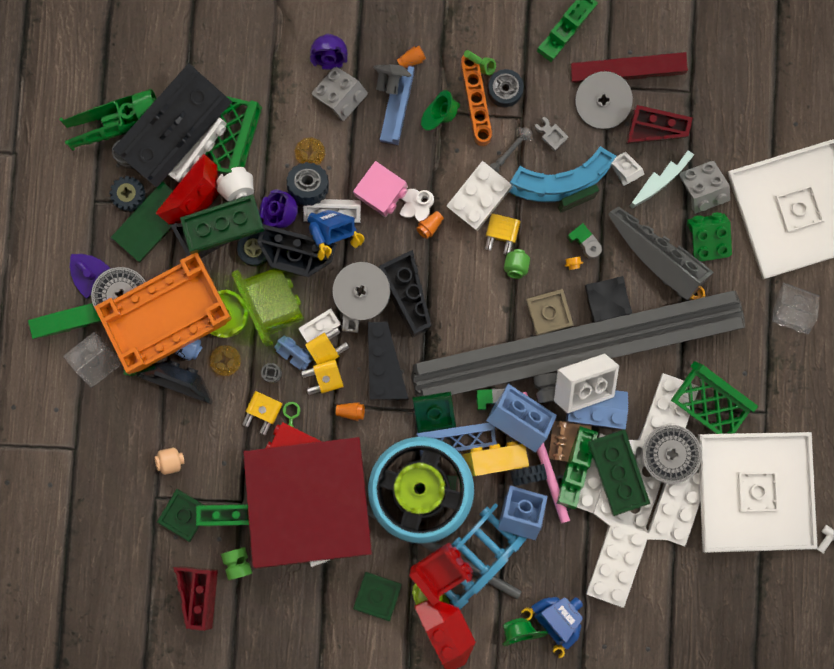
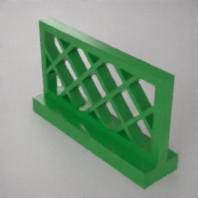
M226 96L232 101L231 107L226 109L219 118L222 117L227 123L224 115L233 110L237 118L225 126L228 128L231 136L223 141L218 136L219 143L214 145L205 155L211 153L214 158L213 162L218 166V172L229 174L232 172V168L245 167L262 107L256 101L250 100L249 102ZM241 105L247 106L246 112L239 116L235 109ZM239 121L241 125L240 131L233 134L230 126ZM233 139L236 143L235 148L228 152L224 144ZM222 146L226 154L216 158L213 151ZM228 157L230 160L229 168H222L219 162Z
M694 361L690 366L692 368L691 372L670 401L716 434H723L721 425L730 423V430L727 434H735L749 412H755L758 405L707 367ZM695 376L699 377L700 386L692 388L691 381ZM712 387L714 396L706 398L705 389ZM701 390L702 399L693 401L692 392ZM688 393L689 402L680 403L678 400L682 394ZM727 398L728 406L720 408L719 399ZM715 400V409L707 411L706 402ZM702 403L703 412L694 413V405ZM741 408L743 411L740 416L733 418V409ZM728 410L729 419L721 421L720 412ZM716 413L717 422L709 424L708 415Z

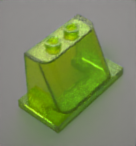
M271 269L244 279L239 270L231 273L262 343L266 347L274 344L270 337L271 334L304 320L299 308L302 305L297 294L293 295L291 288L294 286L290 277L286 278L283 271Z

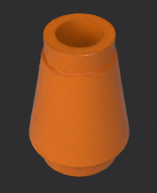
M419 45L412 47L397 61L399 65L408 68V66L423 63L426 57Z
M435 211L418 223L417 232L425 239L432 237L444 217L438 211Z
M355 402L336 405V416L355 421L364 419V404Z

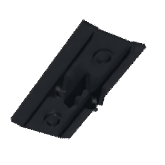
M188 63L116 144L113 150L155 187H158L232 101Z

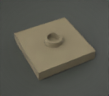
M563 289L526 299L536 336L574 326Z

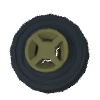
M260 233L241 238L238 242V256L247 265L258 266L267 261L257 243Z

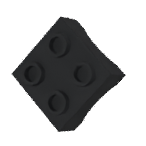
M623 276L584 286L593 323L632 314Z

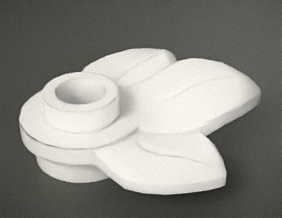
M408 189L406 195L402 198L406 203L400 215L405 218L415 216L418 222L426 219L430 213V207L434 203L433 194L426 190L419 192L416 189ZM423 199H428L427 202H422Z

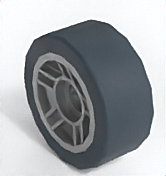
M503 69L497 71L489 80L487 90L489 98L500 107L515 105L523 94V80L513 70ZM504 85L509 89L508 91L502 89Z

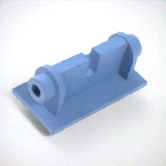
M281 337L274 346L276 352L286 360L292 355L293 358L290 363L299 370L305 371L309 366L308 364L314 360L308 350L300 348L290 337Z

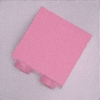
M375 161L353 192L355 197L386 217L395 210L397 201L406 195L408 186L404 180Z

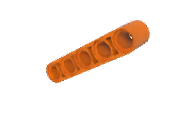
M463 55L461 70L474 140L479 146H486L491 141L492 130L480 66L476 63L473 66H466L464 62L469 59ZM470 78L477 79L478 83L472 85L468 82V80ZM478 96L481 98V101L474 103L471 98ZM477 114H482L485 117V119L483 121H477L475 119V116ZM485 132L488 138L482 140L478 137V134Z

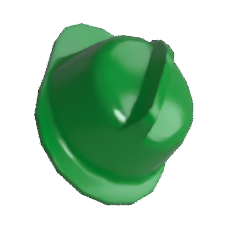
M448 90L441 91L423 113L421 125L425 130H433L440 123H448L455 118L460 104L452 99V95Z
M522 618L514 619L503 625L506 641L502 646L548 635V632H536L528 620Z

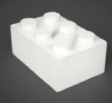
M482 161L447 204V207L478 231L512 189L513 185Z
M602 354L558 369L554 401L565 412L571 413L613 398L615 396L619 365L606 354Z

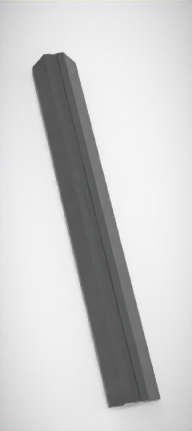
M734 290L416 363L413 365L411 378L417 397L451 392V395H456L555 372L560 368L602 354H606L612 359L745 328V318L740 299Z

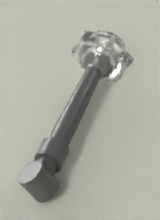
M526 126L523 128L518 127L519 138L496 160V163L490 165L493 170L499 172V167L505 163V160L523 140H533L531 137L533 133Z

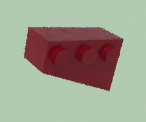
M636 105L633 110L626 144L686 138L689 136L693 117Z
M184 566L173 567L174 573L177 576L178 592L180 591L181 606L186 629L204 631L212 629L218 570Z

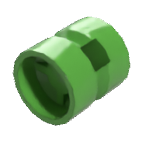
M245 547L221 554L223 564L227 565L225 572L228 580L252 574L250 563L246 562L248 555Z

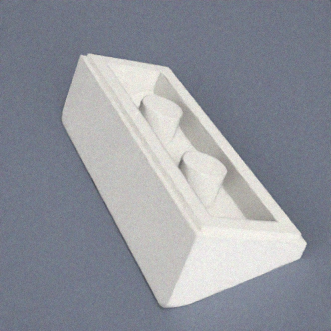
M324 199L313 206H303V221H308L310 213L318 214L326 210H333L354 217V223H360L361 200Z

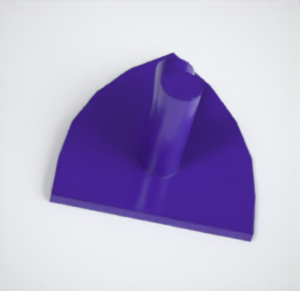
M71 254V277L75 286L87 299L91 296L92 287L96 279L103 272L111 268L93 256Z

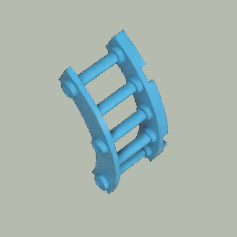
M599 147L596 153L580 167L556 175H545L520 166L510 181L513 187L509 193L537 202L561 201V199L599 182L611 167L616 155Z
M496 503L491 508L488 506L484 508L479 514L481 518L462 539L458 537L451 544L452 547H456L474 564L481 574L475 582L472 580L467 582L465 580L461 583L465 590L461 595L455 594L452 590L444 593L451 600L450 603L459 609L468 603V599L473 594H477L506 564L511 554L516 552L527 539L526 537L498 530L499 520L492 514L498 507ZM486 519L508 539L509 545L505 550L503 548L500 549L479 528ZM473 534L495 554L497 559L490 566L488 564L485 565L464 545Z

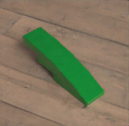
M576 0L551 30L549 36L538 47L536 52L552 62L588 18L598 2L595 0Z
M87 304L28 320L32 339H37L90 326L91 324L101 322L93 304Z
M582 426L579 427L566 465L557 504L572 509L577 508L581 489L584 488L587 470L592 462L588 441L596 439L598 432Z

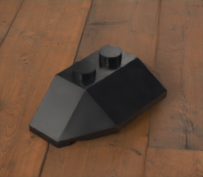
M263 224L265 231L260 232L257 243L271 268L309 278L332 263L337 246L336 243L329 245L325 243L326 246L331 248L332 252L328 259L325 255L323 260H320L317 256L320 247L316 245L313 237Z
M169 360V363L161 362L137 374L139 378L209 404L213 402L202 376L197 374L198 370L187 367L186 370L179 368L180 364L171 360Z

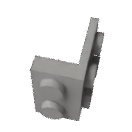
M338 67L333 68L312 92L316 99L330 107L342 121L351 114L368 94L357 79Z
M714 161L680 173V179L691 195L692 210L695 214L730 201V185Z

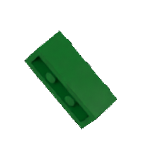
M248 504L196 505V526L249 525Z

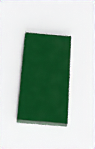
M163 181L111 236L139 263L172 229L170 226L172 224H168L156 214V211L173 192Z
M253 194L180 217L190 254L265 231Z
M623 429L588 441L612 516L651 504L626 430Z

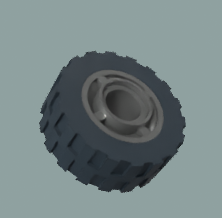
M305 162L294 166L289 171L286 179L287 190L297 204L313 206L326 198L329 189L328 175H326V171L320 165Z

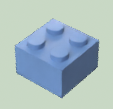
M510 485L504 499L498 530L536 540L542 526L547 496Z

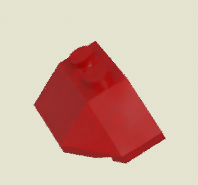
M203 154L156 211V214L168 224L181 223L180 217L207 209L219 195L216 183L218 179L217 165Z
M428 599L415 605L417 614L444 668L458 669L465 665L476 641L460 609L442 601L432 605Z

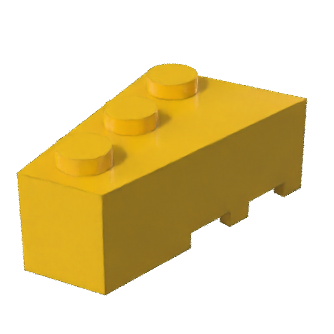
M518 441L506 443L507 447H500V444L490 445L489 450H482V447L472 448L471 453L461 455L468 464L472 476L529 467L526 446L523 444L518 445Z

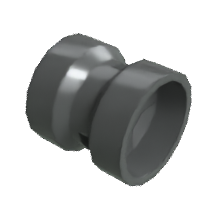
M268 363L263 366L261 375L265 381L276 383L281 379L282 371L276 364Z

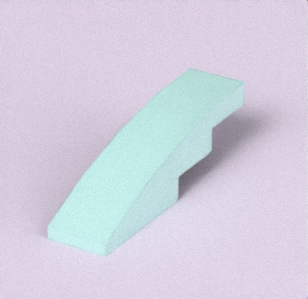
M687 151L678 165L670 162L660 176L653 172L630 207L638 206L666 187L681 172L694 154Z

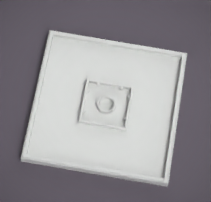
M834 139L727 172L763 280L834 258Z
M812 432L698 435L702 451L699 474L703 552L817 549Z

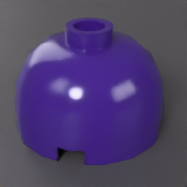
M326 34L315 39L310 49V61L314 66L317 67L318 64L322 66V69L332 70L335 67H343L344 62L347 63V46L341 38L332 34Z
M278 189L271 190L269 192L271 194L262 200L260 217L264 219L263 223L265 225L279 229L288 227L297 216V203L289 193Z

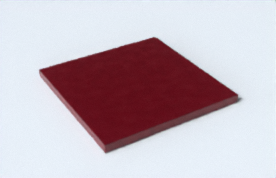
M360 437L243 451L254 569L372 555Z

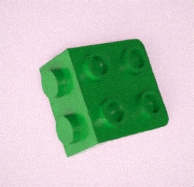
M717 212L710 216L699 215L694 216L692 219H687V226L692 232L694 258L702 262L726 258L732 255L731 223L724 213Z

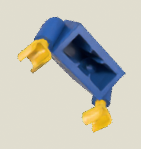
M326 210L318 214L310 213L308 216L310 234L313 236L316 245L320 247L317 254L320 260H323L325 255L328 259L332 252L331 248L326 246L325 243L329 245L351 236L353 238L350 243L354 248L361 246L364 242V236L356 233L354 217L333 210Z
M557 597L544 598L533 604L532 608H524L521 612H530V617H527L526 620H530L533 614L536 613L534 617L557 643L553 647V653L557 649L562 650L558 658H562L565 654L564 650L569 649L579 639L580 622L583 618L578 610L583 604L576 597L570 602L565 597L562 599Z

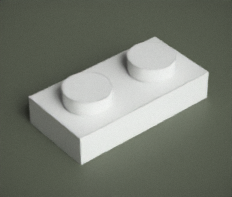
M329 309L298 329L306 342H309L324 332L327 334L333 329L338 328L341 324L332 309Z

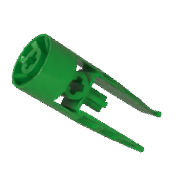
M148 89L96 106L67 119L61 117L59 120L66 128L101 119L104 126L66 140L65 144L74 151V147L125 135L157 99L154 91Z

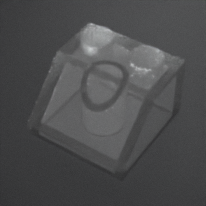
M783 283L773 310L772 322L809 335L818 319L820 296Z
M95 332L63 356L74 371L91 388L122 364L100 335Z

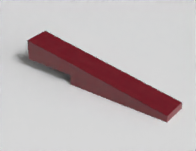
M687 52L571 63L572 83L583 82L588 76L597 72H612L621 76L624 80L647 79L650 76L685 75L688 71Z

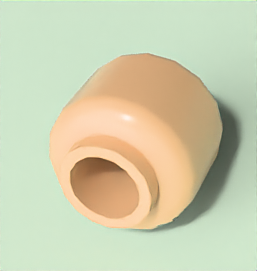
M176 448L159 450L157 456H155L156 469L164 475L179 472L181 464H184L183 454L178 453Z

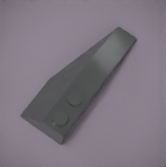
M620 207L615 208L608 214L622 237L637 256L662 279L665 285L677 291L680 297L689 300L714 273L683 247L678 246L676 248L668 243L670 239L663 236L661 238L654 234L653 228L638 224L639 220Z

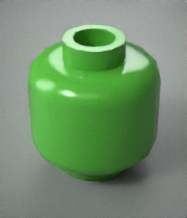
M521 249L509 252L505 258L504 271L511 278H522L529 271L530 257Z

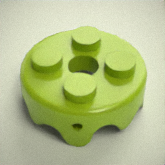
M221 290L218 293L227 310H229L232 319L226 325L210 334L219 338H230L239 334L246 326L248 308L245 301L238 294L230 290Z
M415 463L405 467L398 475L394 484V492L399 504L404 509L417 514L427 513L435 509L441 503L445 491L444 481L440 473L432 466L424 463ZM417 483L425 485L426 490L423 494L415 493L414 486Z

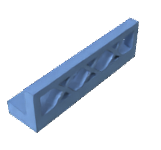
M408 66L407 71L411 74V77L402 76L399 79L398 95L390 94L380 142L399 145L414 76V67Z
M491 423L417 433L418 437L441 438V441L446 437H450L455 441V444L452 446L453 448L457 443L462 446L454 448L457 451L478 447L484 448L497 444L495 426ZM491 431L492 442L483 443L478 439L482 432ZM473 433H479L477 437L472 435ZM468 434L474 438L470 446H464L459 442L463 435ZM453 436H460V437L458 438V440H456ZM476 440H477L479 443H481V444L473 445V444L476 442Z

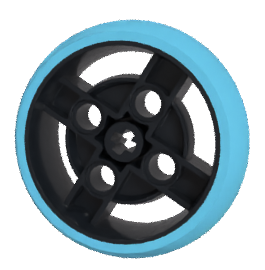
M413 437L395 443L378 458L370 474L368 497L374 516L390 534L407 542L430 543L449 536L462 525L473 503L474 482L465 459L452 446L430 437ZM423 450L421 460L406 464L397 473L388 470L390 465L400 456L412 451ZM441 456L455 469L460 482V492L450 489L447 475L438 466ZM415 463H424L435 468L442 476L445 487V499L432 511L415 515L399 504L395 496L394 484L398 475L405 467ZM417 483V484L414 486V491H415L416 494H418V491L416 490V487H417V486L420 487V484H423V483ZM382 487L392 490V497L396 506L404 513L401 524L386 509L382 497ZM444 507L455 510L442 524L429 529H419L422 519L434 517Z

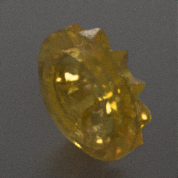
M313 137L304 138L298 142L295 156L301 164L308 162L319 165L325 157V148L320 140ZM311 145L312 150L317 153H312L308 159V155L304 151L308 150Z
M229 345L218 347L210 356L212 369L222 376L234 374L241 364L239 352ZM223 353L227 358H233L228 361V368L224 363H218L223 359Z

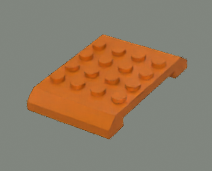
M198 253L180 260L181 263L127 293L115 299L109 298L94 306L127 374L139 372L221 328L232 319Z

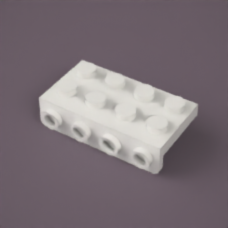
M218 118L168 175L180 183L199 158L213 148L214 141L225 132L227 123Z

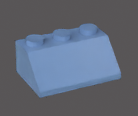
M508 384L486 421L536 452L547 439L557 415Z
M615 390L613 398L567 413L566 422L617 430L626 429L628 392Z

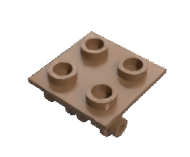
M554 421L549 459L568 462L579 427L582 426L591 430V426Z

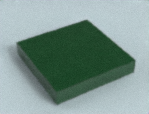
M597 184L561 199L558 206L560 213L594 199L599 192Z
M451 392L413 398L418 433L456 428Z
M176 489L157 523L191 542L200 527L196 526V505L204 504Z
M365 571L353 609L390 622L402 583Z

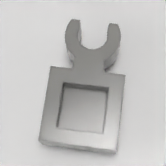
M543 117L542 122L545 123V126L540 127L536 124L535 129L538 132L544 133L541 139L555 152L569 137L556 124L551 127L549 120Z

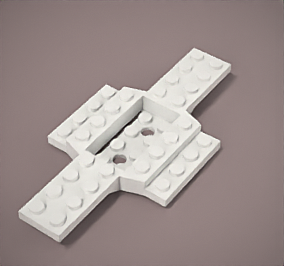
M664 373L661 375L639 439L629 440L651 504L640 507V511L636 514L628 511L612 516L592 457L591 466L587 470L584 488L581 489L577 508L593 513L608 525L605 540L586 594L623 608L647 539L668 540L685 546L701 501L699 469L690 479L682 483H664L647 531L646 525L661 481L655 479L652 475L645 477L642 474V469L645 466L642 457L644 443L654 430L662 426L678 425L686 428L690 414L670 401L684 381ZM698 391L692 392L693 401H695ZM688 393L682 394L678 401L680 403L689 402ZM599 433L598 438H599V437H602V436H605V435ZM672 449L670 452H667V455L670 456V460H672L673 457H677V454L674 453V449Z

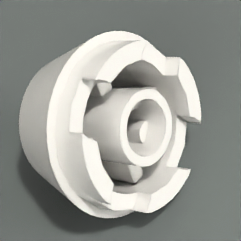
M244 167L232 168L231 173L226 176L221 174L216 181L218 193L228 202L254 193L253 176Z

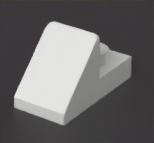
M627 152L618 155L611 164L622 185H627L644 175L643 168Z

